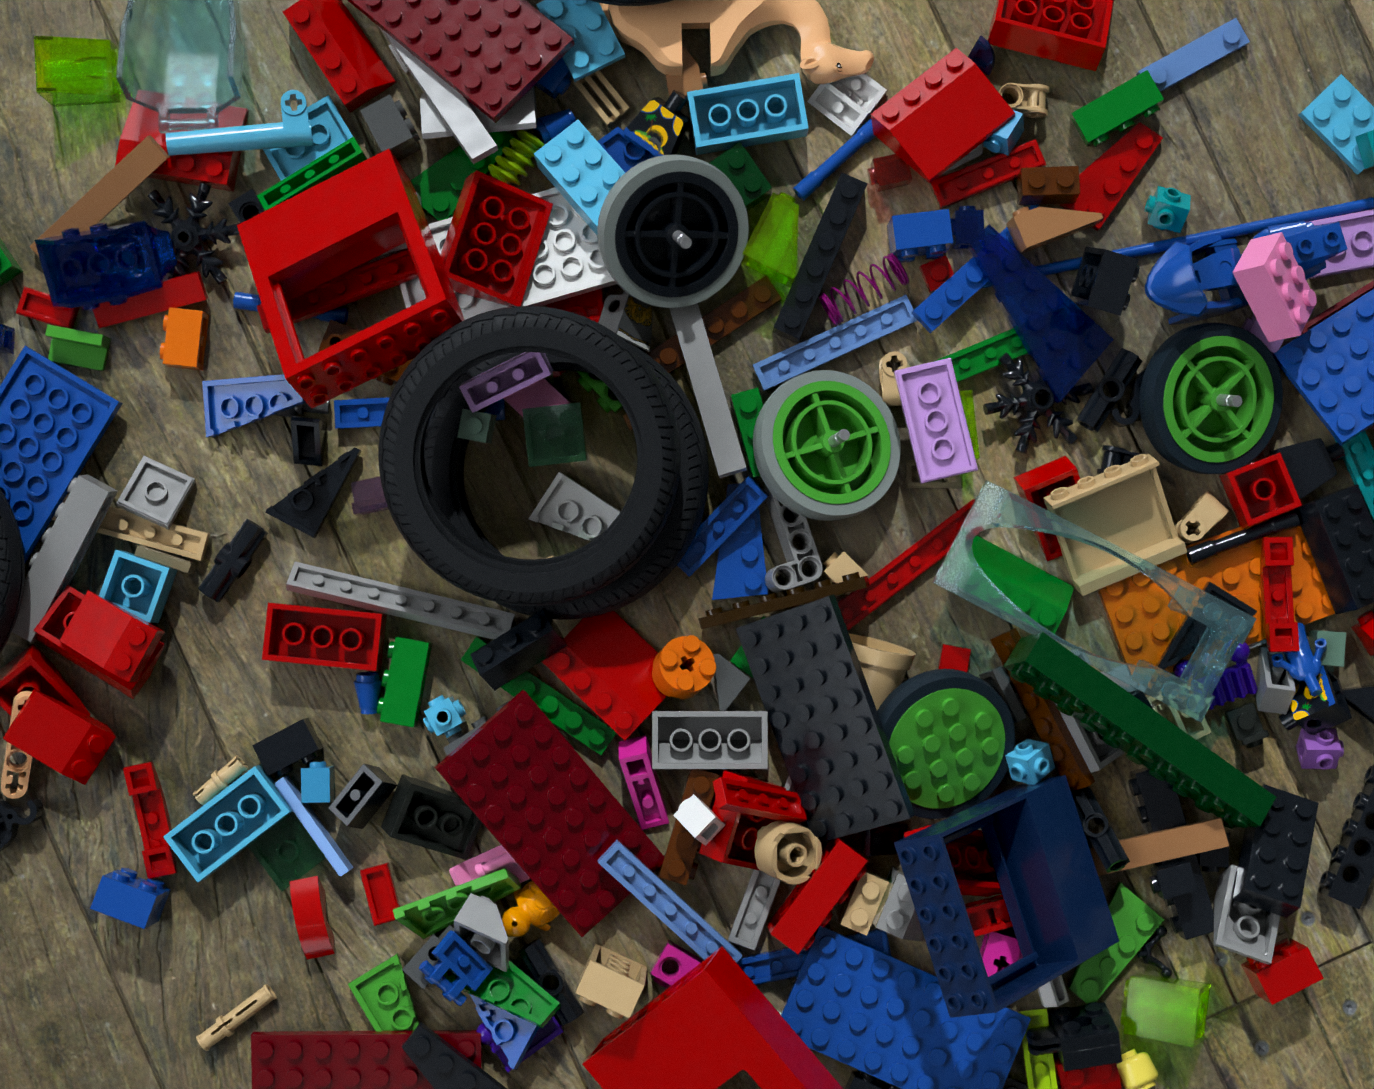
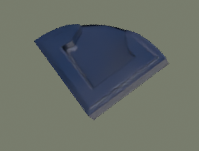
M980 36L968 58L976 63L982 72L990 75L995 65V54L990 43L983 36Z

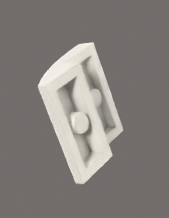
M865 73L827 84H820L807 102L852 136L888 90Z

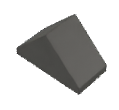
M717 653L713 654L716 663L715 677L719 710L726 711L750 678Z

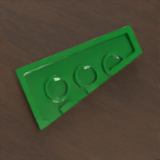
M507 131L489 133L496 143L498 151L475 164L471 162L462 147L458 146L412 179L414 189L421 197L422 208L437 221L451 218L454 215L465 179L476 170L488 175L490 173L488 169L489 164L497 165L495 157L498 155L503 157L502 149L504 147H512L509 140L514 137Z
M510 960L507 972L491 966L493 970L476 991L469 989L467 986L463 989V991L540 1028H543L562 1007L555 998ZM449 969L443 975L450 982H453L457 977Z

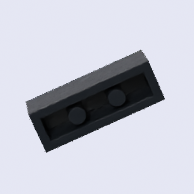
M542 609L476 650L470 656L479 675L495 691L566 647L567 644L557 624Z

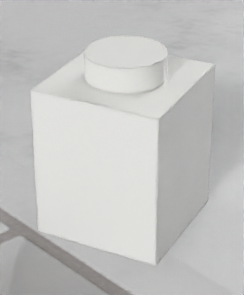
M694 794L680 804L678 811L674 814V817L693 837L705 846L725 826L719 817Z

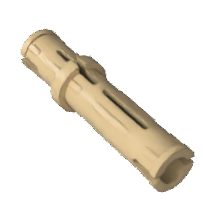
M265 984L225 1016L220 1015L216 1019L215 1024L196 1036L200 1046L205 1051H208L225 1036L230 1037L233 1035L237 1027L277 998L273 989L268 984Z

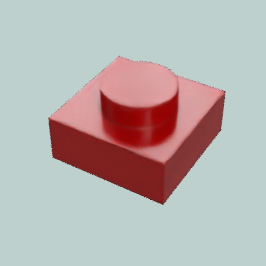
M946 255L919 267L929 293L937 290L954 274Z

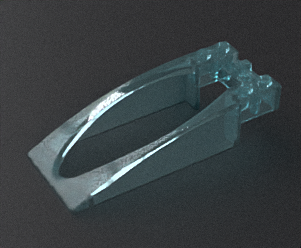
M987 480L933 580V583L1032 635L1044 632L1086 663L1199 722H1202L1215 696L1212 693L1238 644L1243 645L1256 621L1255 617ZM1007 527L1054 534L1091 545L1121 559L1150 578L1172 598L1168 604L1170 610L1183 614L1207 628L1180 678L1145 660H1139L1137 665L1091 653L1047 630L1016 606L988 578L978 565L972 551L974 537L979 532L989 528Z

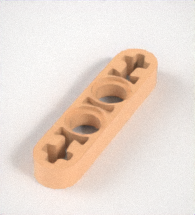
M22 691L15 696L9 728L22 709L25 700L31 695V691ZM8 742L6 744L2 770L1 791L7 798L17 799L22 797L28 789L32 756ZM21 752L26 755L27 759L22 764H14L11 762L10 756L13 753ZM13 772L18 773L19 785H17L16 789H11L10 786L13 780Z

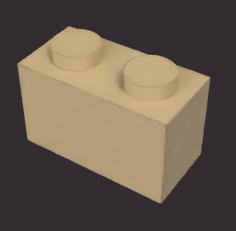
M867 870L859 881L854 880L838 918L840 925L867 936L889 881Z

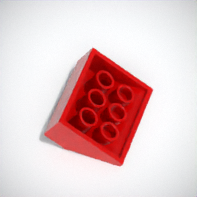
M997 0L987 41L990 45L1096 71L1106 48L1113 0Z
M957 48L871 113L874 135L928 183L933 182L1015 117V112L976 63Z
M137 90L120 137L115 166L149 135L168 154L166 133L246 126L248 109ZM241 151L173 155L148 178L199 186L200 182L214 189L234 192Z
M476 170L465 179L440 254L453 291L511 307L521 306L553 203Z
M615 611L594 617L583 618L564 638L567 646L543 660L542 663L625 741L665 699L666 695L658 690L652 678L653 661L658 652Z

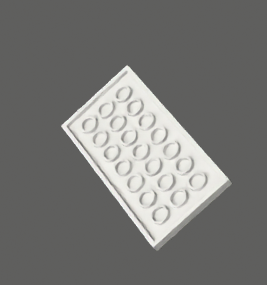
M556 188L532 194L553 203L521 306H543L617 284L603 262L597 235ZM453 217L428 224L439 254H441ZM408 248L391 252V254H392V255H393V254H396V253L401 252V251H404V250H406V249H408ZM419 277L400 284L406 308L426 299ZM454 291L465 320L488 311L511 307Z

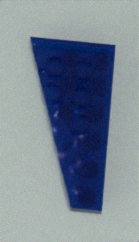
M989 224L968 248L982 273L993 286L996 292L994 294L999 303L1002 302L1009 314L1007 317L1028 354L1034 358L1040 369L1041 377L1044 381H1047L1053 392L1056 403L1061 402L1114 339Z

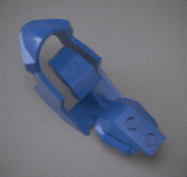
M1300 221L1267 226V229L1262 230L1253 238L1282 232L1286 241L1291 244L1293 255L1298 265L1303 268L1306 280L1321 273V270L1326 268L1325 260L1348 249L1339 222L1314 226L1312 222ZM1219 233L1191 245L1174 242L1157 260L1147 277L1145 293L1157 305L1179 314L1168 319L1169 325L1213 318L1249 305L1232 273L1242 256L1239 248H1237L1236 244L1238 242L1235 238L1222 240ZM1206 251L1207 257L1193 263V255ZM1218 290L1221 301L1207 302L1204 292Z

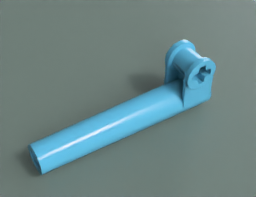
M289 90L283 94L281 98L283 122L166 133L168 156L311 146L313 142L306 98L298 90ZM293 100L298 105L296 111H292L290 107Z

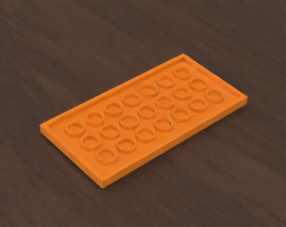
M1266 519L1264 521H1261L1259 523H1256L1245 528L1237 527L1232 530L1209 537L1207 539L1195 542L1193 544L1187 545L1186 549L1210 540L1213 541L1225 537L1227 535L1266 522L1269 519ZM1301 526L1279 534L1266 536L1293 537L1294 565L1291 566L1294 622L1305 625L1335 614ZM1262 538L1222 552L1213 558L1193 565L1190 564L1185 553L1098 590L1121 656L1127 665L1134 686L1173 672L1174 666L1177 663L1162 671L1155 666L1207 582L1215 584L1257 612L1252 617H1248L1235 625L1231 630L1222 633L1213 641L1180 660L1186 659L1197 664L1227 653V647L1235 640H1241L1250 645L1266 639L1260 578Z

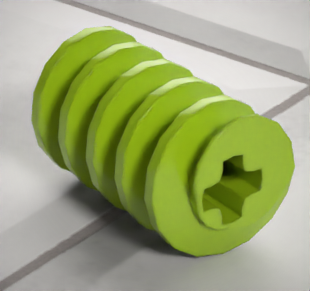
M524 130L517 131V136L520 140L515 138L509 140L513 149L508 147L502 149L505 157L499 155L495 157L498 166L489 164L488 169L493 178L509 185L510 183L520 185L521 183L517 175L528 176L524 166L535 167L531 158L545 144L536 136Z

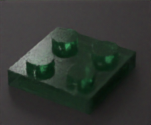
M580 402L522 409L529 467L588 461Z
M291 812L248 846L282 892L290 886V881L300 879L326 859L294 812Z

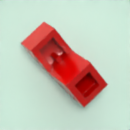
M313 876L290 881L294 920L306 959L335 954L334 934L326 919L325 890L319 877Z

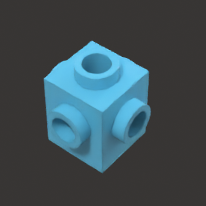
M441 695L428 702L430 708L424 711L426 717L423 718V721L430 733L435 732L437 736L445 734L446 738L462 730L460 724L466 722L464 718L466 711L459 699L455 701L453 696L445 699ZM441 711L448 714L446 722H441L438 718V714Z
M1025 739L1016 745L1014 751L1005 755L1012 780L1026 783L1027 785H1035L1040 782L1043 777L1055 768L1049 743Z

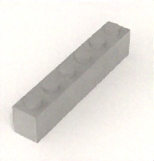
M79 475L78 478L75 477L71 481L67 489L69 495L65 503L63 502L58 506L54 515L56 520L52 528H48L42 537L41 542L44 544L39 553H35L29 562L31 569L24 579L21 606L12 630L13 633L29 642L37 641L33 630L66 586L70 585L118 492L116 489L90 475Z

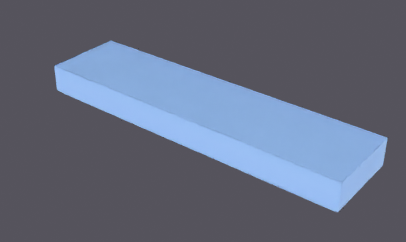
M287 775L275 782L278 791L337 874L343 876L354 868L308 803H301V793L290 777Z

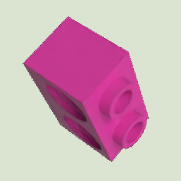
M668 940L653 965L651 974L655 976L653 980L657 984L668 988L669 985L674 984L703 960ZM666 960L676 961L679 966L678 970L674 973L665 972L662 964Z

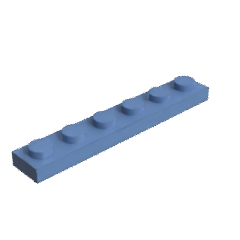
M906 294L753 364L752 367L763 391H766L909 326L918 320L911 314L914 309Z
M616 840L597 860L605 870L704 960L721 946L736 963L743 956L741 952L620 841Z

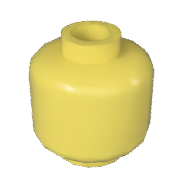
M1132 1049L1121 1055L1122 1062L1117 1064V1068L1124 1089H1149L1156 1085L1155 1080L1158 1078V1072L1148 1053L1140 1052L1137 1054L1136 1050Z

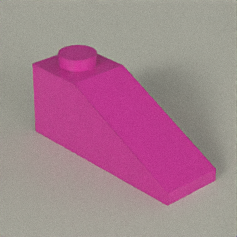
M646 735L618 742L619 761L641 829L668 824L669 818L657 771L652 769V753Z

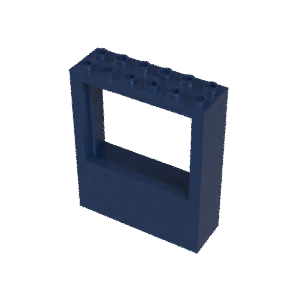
M1066 775L1043 779L1035 785L1020 784L894 842L950 1018L996 1013L1119 942ZM980 828L1023 957L989 977L946 848V844Z

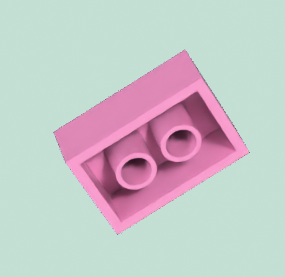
M1282 232L1251 239L1232 272L1268 342L1300 336L1317 303L1315 292L1310 289L1305 279L1303 268L1298 265L1293 255L1291 244L1286 241Z

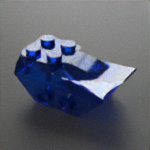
M146 221L107 227V223H99L89 226L90 230L80 232L79 228H71L61 231L62 235L35 240L52 304L56 307L74 308L82 306L83 310H90L100 307L99 303L110 302V305L126 303L127 298L162 288L164 277L177 264L170 233L148 225Z

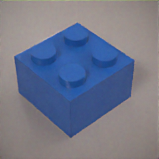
M949 209L894 215L887 225L890 252L901 263L915 261V257L925 255L926 259H938L943 257V253H947L953 244Z
M122 867L121 870H115L102 876L90 909L145 929L159 922L171 889L164 887V882L155 878L145 880L137 877L138 873L136 871Z

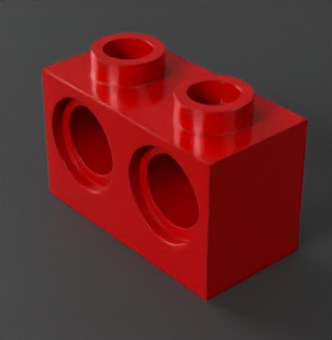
M1002 894L965 904L975 937L1013 927Z

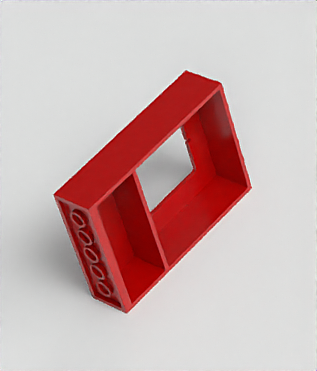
M723 946L601 1039L582 1064L603 1089H717L741 1070L747 1071L761 1089H843Z

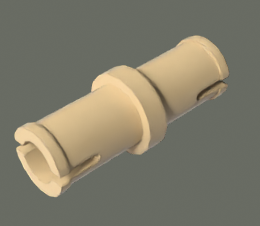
M235 755L219 771L215 770L211 774V778L197 791H194L193 795L201 805H205L222 790L226 789L240 774L246 771L248 766L242 758Z

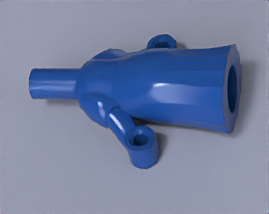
M1298 623L1299 651L1282 652L1288 662L1284 660L1281 653L1274 654L1272 656V664L1274 667H1281L1287 670L1292 678L1298 681H1305L1311 695L1318 696L1323 691L1316 677L1322 668L1321 658L1327 650V642L1323 638L1316 640V652L1313 655L1306 635L1305 625Z

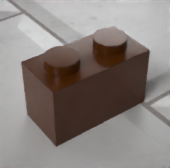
M1079 166L1021 168L1017 176L1018 205L1075 204L1080 195Z

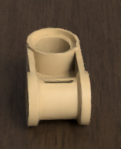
M1007 83L998 91L1001 96L1004 93L1010 94L1014 98V104L1008 105L1012 110L1023 113V116L1029 118L1048 116V110L1045 107L1049 86L1044 84Z
M892 351L883 356L879 361V395L888 407L902 405L894 372H892V368L886 366V363L890 362L891 358H893L894 363H899V367L895 371L908 368L906 357L900 352Z
M1206 491L1176 523L1175 529L1178 537L1185 544L1201 539L1229 510L1209 491ZM1191 524L1194 527L1191 531L1193 534L1188 535L1186 533L1188 530L1187 526Z

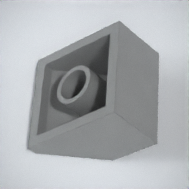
M470 893L454 919V932L489 965L507 972L509 969V942L498 907L485 896L479 897Z

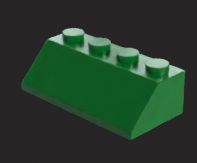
M973 534L948 582V585L1039 633L1044 632L1049 637H1053L1058 629L1074 590V586Z

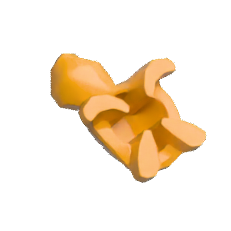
M530 881L522 889L520 888L514 892V898L518 907H511L504 912L502 922L508 937H521L529 931L531 924L539 929L548 931L551 928L548 922L555 919L560 912L536 884Z

